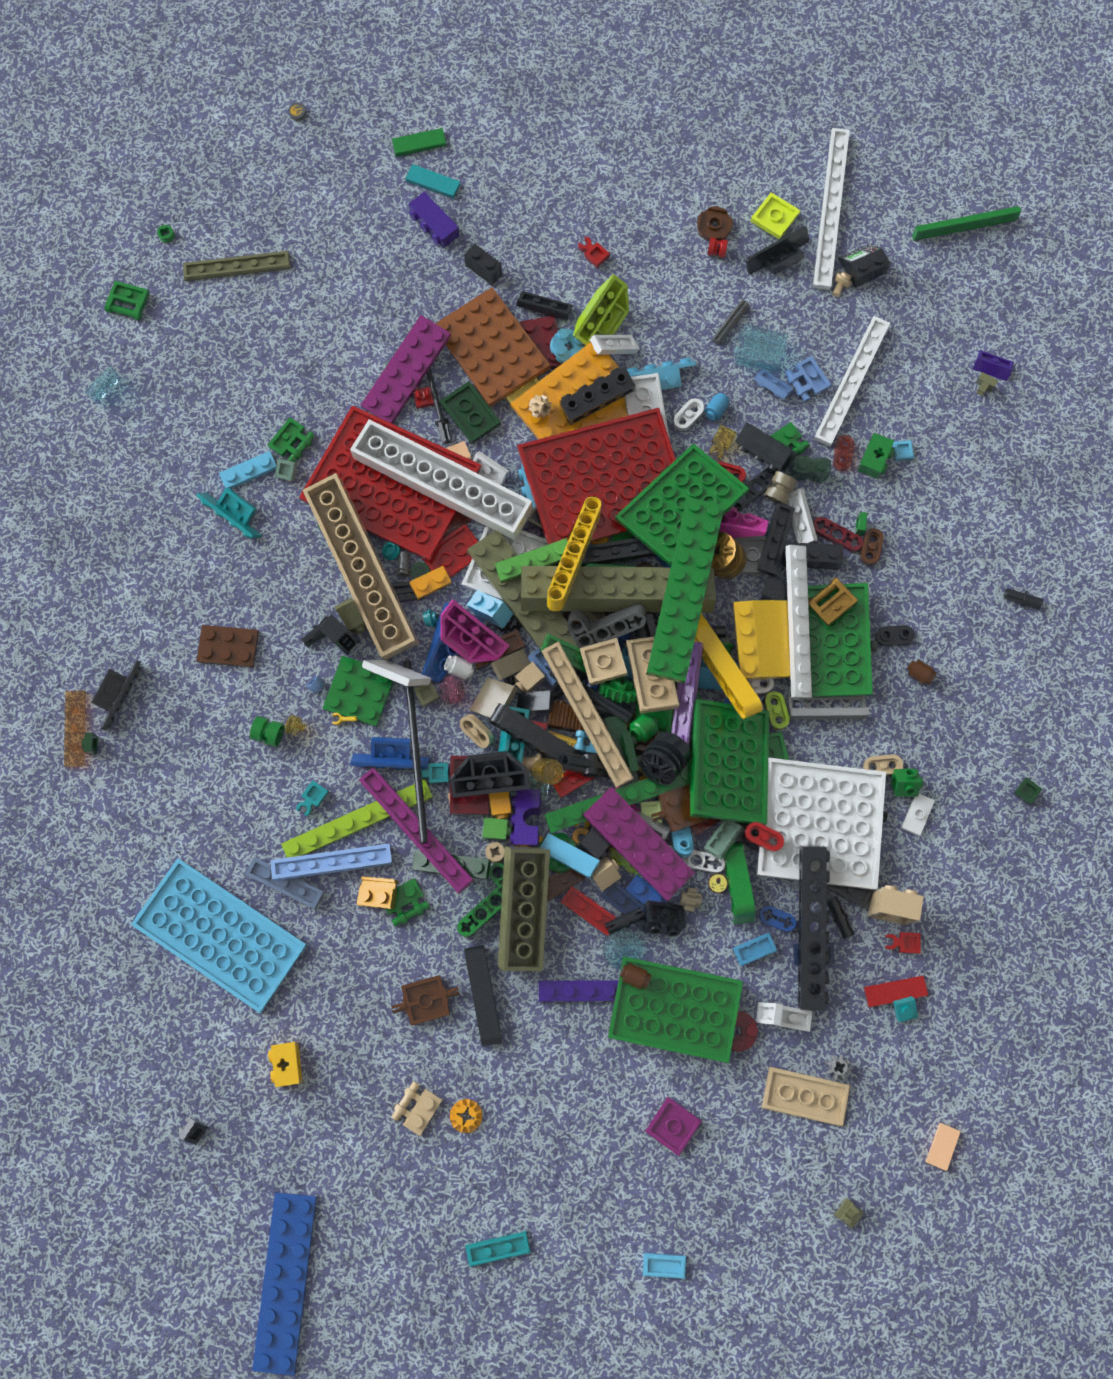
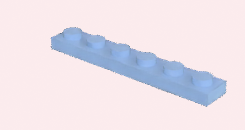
M390 844L271 860L272 880L279 881L392 865Z

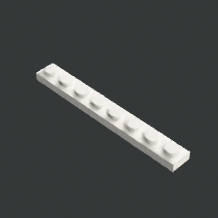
M873 316L814 440L831 447L890 325L889 322Z
M788 545L786 546L791 698L808 699L812 698L806 546Z

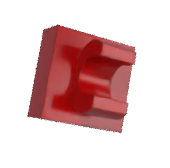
M430 386L414 391L413 395L417 409L434 405Z

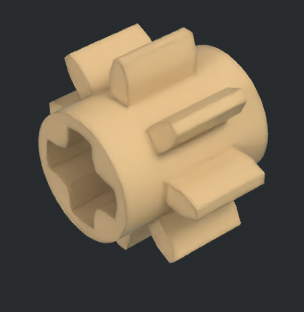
M535 395L530 400L528 410L533 412L532 416L545 418L550 413L552 403L548 401L549 397Z

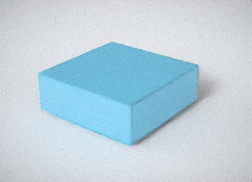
M911 440L893 443L895 461L911 460L914 458Z

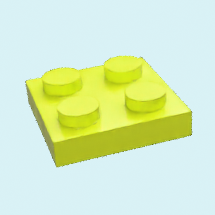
M771 192L751 217L750 222L780 240L798 217L800 210Z

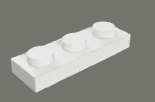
M593 335L590 339L598 355L636 354L640 350L632 335Z
M799 488L789 493L790 498L787 502L788 506L795 508L792 525L797 543H815L818 540L804 489Z

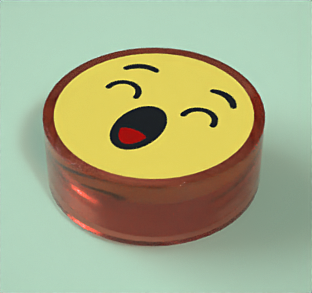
M713 874L708 880V888L715 894L723 893L728 887L727 878L723 874Z

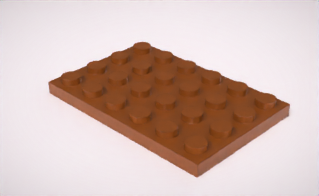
M493 287L435 323L451 333L452 336L445 346L489 407H492L551 368L548 361Z

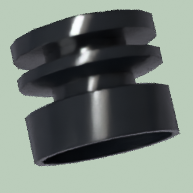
M662 732L655 737L650 746L640 756L639 766L644 775L651 781L660 785H670L691 760V751L686 742L679 736L669 732Z

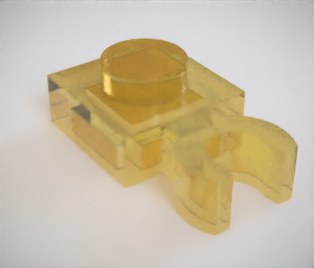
M720 425L712 440V443L716 445L710 448L709 455H712L714 451H718V459L720 460L723 456V448L729 450L737 432Z

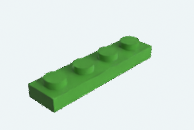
M567 538L495 563L500 581L505 582L520 577L521 566H551L559 563L568 543Z

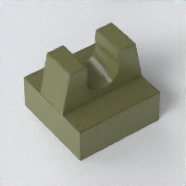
M982 372L976 381L980 385L976 393L983 396L986 389L992 392L998 380Z
M431 681L430 685H422L414 689L422 707L440 699Z
M846 1198L834 1215L852 1229L864 1212Z

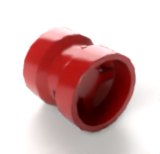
M711 237L707 255H718L719 258H725L728 240L723 239L719 241Z

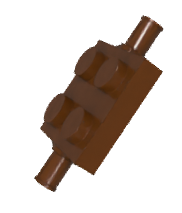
M690 784L659 794L661 811L651 814L653 822L665 819L669 824L671 832L709 819L691 817Z
M441 975L401 986L403 1003L391 1005L392 1009H395L392 1012L395 1014L405 1011L411 1026L451 1015L448 998L460 995L459 989L455 987L446 990L443 986Z

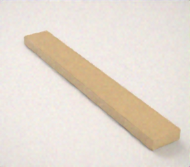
M557 642L541 651L615 787L618 788L634 779L560 643Z

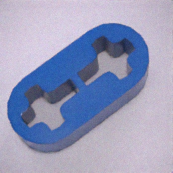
M765 906L759 911L758 916L762 923L780 931L790 932L796 926L794 916L772 906ZM770 910L771 915L775 916L776 920L769 918L768 921L765 920L763 912ZM779 918L782 920L789 918L792 926L784 928V923L778 921Z

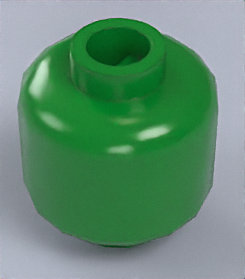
M641 714L631 722L629 732H631V736H635L637 742L646 743L658 733V721L652 715Z

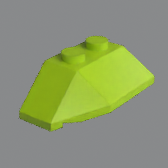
M614 274L596 290L579 316L573 336L586 346L591 342L590 339L593 335H614L629 313L628 285Z

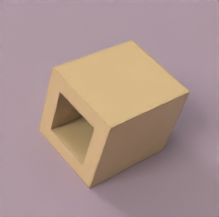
M531 662L515 676V685L521 692H532L545 681V675Z
M607 856L602 860L599 859L600 863L592 875L593 880L602 891L621 878L617 871L620 869L614 859L610 861Z

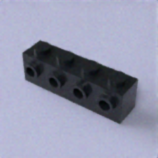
M618 367L612 370L610 375L595 379L593 384L580 387L577 390L578 392L563 396L561 401H559L560 408L571 426L634 392L636 385L626 367L621 369Z

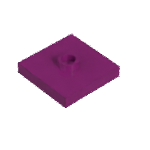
M667 1096L645 1132L680 1156L702 1121Z

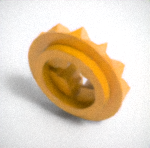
M462 1099L453 1105L450 1111V1122L454 1129L461 1133H470L481 1124L482 1110L475 1101ZM467 1107H469V1115L475 1119H467L463 1125V1117H460L457 1113H465Z

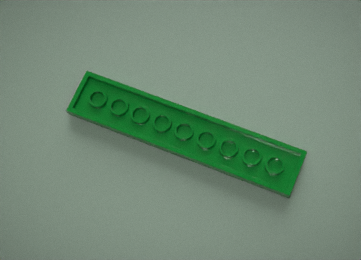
M690 497L686 499L646 675L684 684L686 682L725 505Z

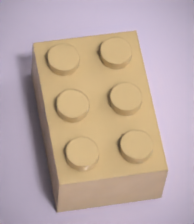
M885 885V888L881 887V889L871 894L867 917L903 925L920 921L924 896L918 895V892L914 890L901 892L897 891V887Z

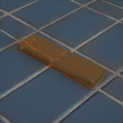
M85 690L65 691L64 767L85 766V752L82 749V739L85 736L86 728Z

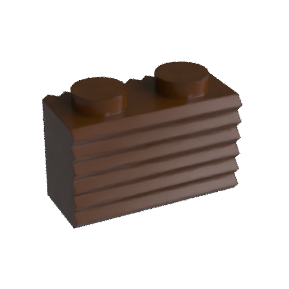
M557 700L556 703L553 702V711H550L547 724L548 728L574 733L577 730L585 731L571 705H568V702Z

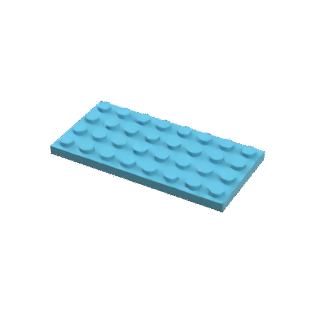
M177 858L131 924L259 1013L263 1012L307 946L300 939L179 858Z

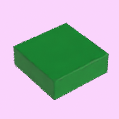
M860 512L856 519L855 534L863 536L866 531V512Z

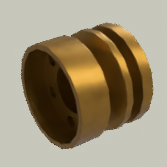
M719 532L711 568H714V575L718 578L731 579L739 575L745 568L747 561L746 552L730 535Z

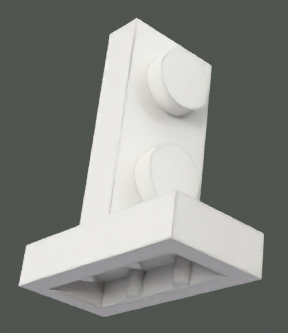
M758 1002L756 1023L810 1032L813 1011L800 1010L776 1003Z

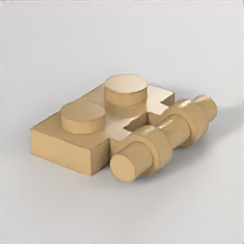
M413 1081L411 1086L407 1087L404 1091L405 1095L401 1102L396 1104L391 1118L398 1121L404 1115L407 1119L403 1125L421 1136L442 1099L427 1089L423 1091L422 1095H419L416 1091L420 1085ZM411 1099L416 1100L417 1103L412 1111L406 1109Z

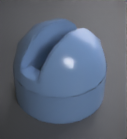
M315 676L306 687L310 691L318 693L320 692L318 687L323 689V682L318 676Z

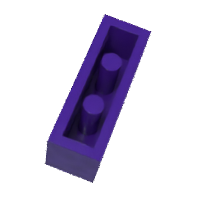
M425 191L408 204L409 215L412 220H417L420 223L421 229L431 235L436 245L440 244L444 249L460 236L459 227Z

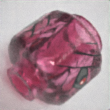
M455 676L443 678L444 682L439 684L441 700L447 702V705L462 702V698L466 695L463 681L455 679Z

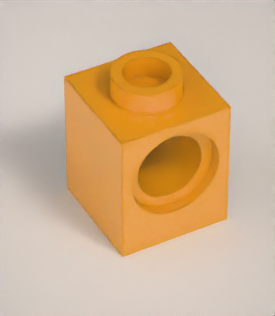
M509 791L489 794L492 817L508 819V816L512 815Z

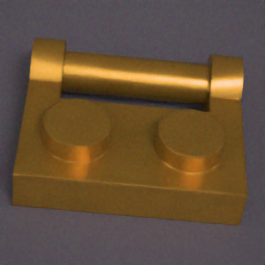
M836 577L816 596L808 599L809 608L828 627L858 603V600ZM835 589H838V590H839L838 593H836L832 598H830V599H829L826 603H824L821 607H819V606L817 605L821 600H823V599H824L827 595H829L833 590H835Z

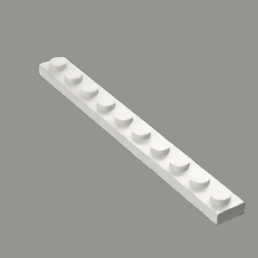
M832 128L812 288L830 290L832 286L850 131L847 129Z

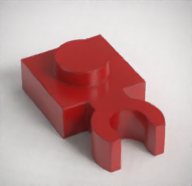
M587 236L584 238L587 245L578 243L579 250L586 252L585 258L596 268L610 257V253L598 242L594 245L591 244V239Z
M899 932V938L893 934L885 935V938H890L893 941V944L891 946L886 945L885 949L892 950L899 947V953L921 954V933Z

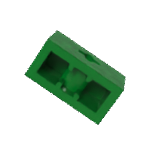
M873 433L857 471L876 479L879 478L880 474L884 475L888 464L885 462L887 458L891 459L895 450L892 447L894 440Z

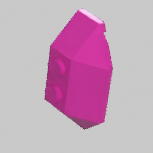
M452 599L441 613V641L469 663L499 660L509 647V644L455 600Z

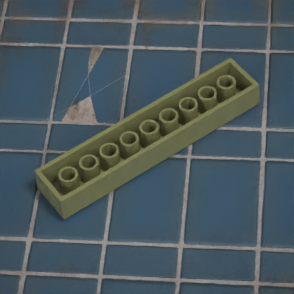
M521 566V611H552L547 607V592L558 566ZM580 566L566 603L560 611L618 612L632 605L641 604L646 608L647 612H660L670 568ZM714 568L710 569L701 613H713L716 602Z

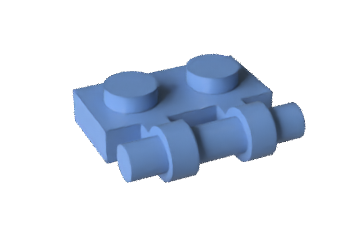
M812 356L796 364L795 368L798 372L793 373L791 369L785 372L788 382L793 384L797 390L796 394L804 402L810 400L809 391H812L814 396L831 387V383ZM803 378L807 385L802 386L799 379Z

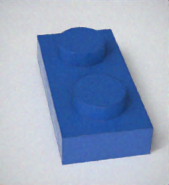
M638 875L635 876L626 888V891L643 905L647 900L667 902L649 883Z

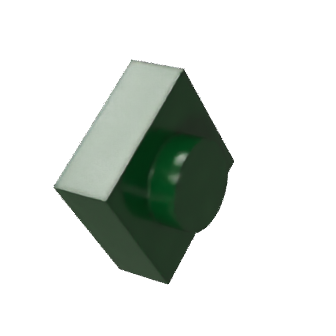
M92 732L85 733L82 739V749L85 753L97 755L98 736Z
M1025 777L1013 794L1028 805H1031L1042 791V788Z

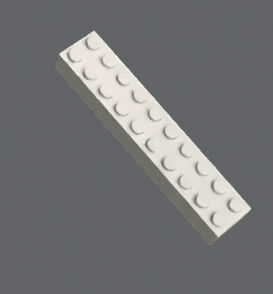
M370 419L350 449L355 460L513 540H516L533 510L531 500Z

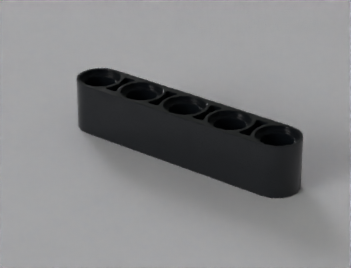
M498 703L489 719L492 725L559 766L564 753L578 754L574 747L503 704Z
M484 945L464 948L482 1047L503 1043L502 1036L500 1035L498 1015L496 1014L495 999L492 993L493 988L485 955Z

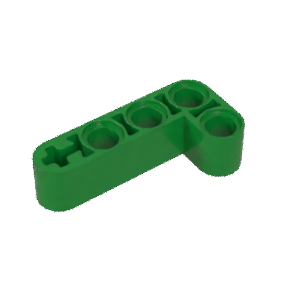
M742 842L733 843L723 857L732 902L731 913L734 915L733 924L752 923L755 919V903Z
M496 863L490 867L489 875L498 887L459 921L457 930L463 937L473 936L501 911V904L493 906L491 900L495 896L502 898L503 876L495 878L493 871L497 868L504 870V865ZM481 909L487 911V917L483 920H479L476 917L477 912ZM470 917H473L479 924L476 926L473 923L470 926L471 931L469 933L467 931L462 932L464 929L463 924L469 925L472 922L469 919Z

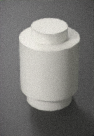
M454 655L447 658L444 670L465 680L467 677L472 676L474 667L472 663Z

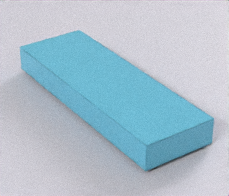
M549 833L540 846L550 850V858L591 879L600 863V860Z

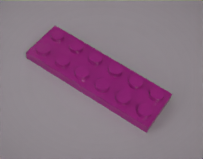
M420 315L360 406L373 415L393 424L452 336L451 333Z
M612 787L583 814L595 829L665 901H668L695 873Z

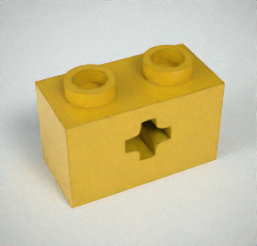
M290 1042L271 1045V1050L268 1051L269 1062L273 1065V1071L270 1073L272 1084L275 1083V1087L303 1083L299 1043ZM284 1060L285 1062H289V1066H287L286 1068L281 1067V1063H283Z

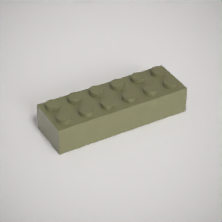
M505 846L498 967L503 971H543L550 850L544 847Z

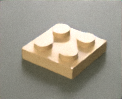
M617 638L580 648L590 686L628 675Z

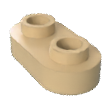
M468 714L461 718V730L477 746L486 748L493 743L494 737L492 732L475 715Z
M894 754L871 756L864 761L863 769L871 770L869 765L874 764L876 766L874 771L886 772V776L893 775L894 770L889 767V762L895 764L894 769H902L903 761Z

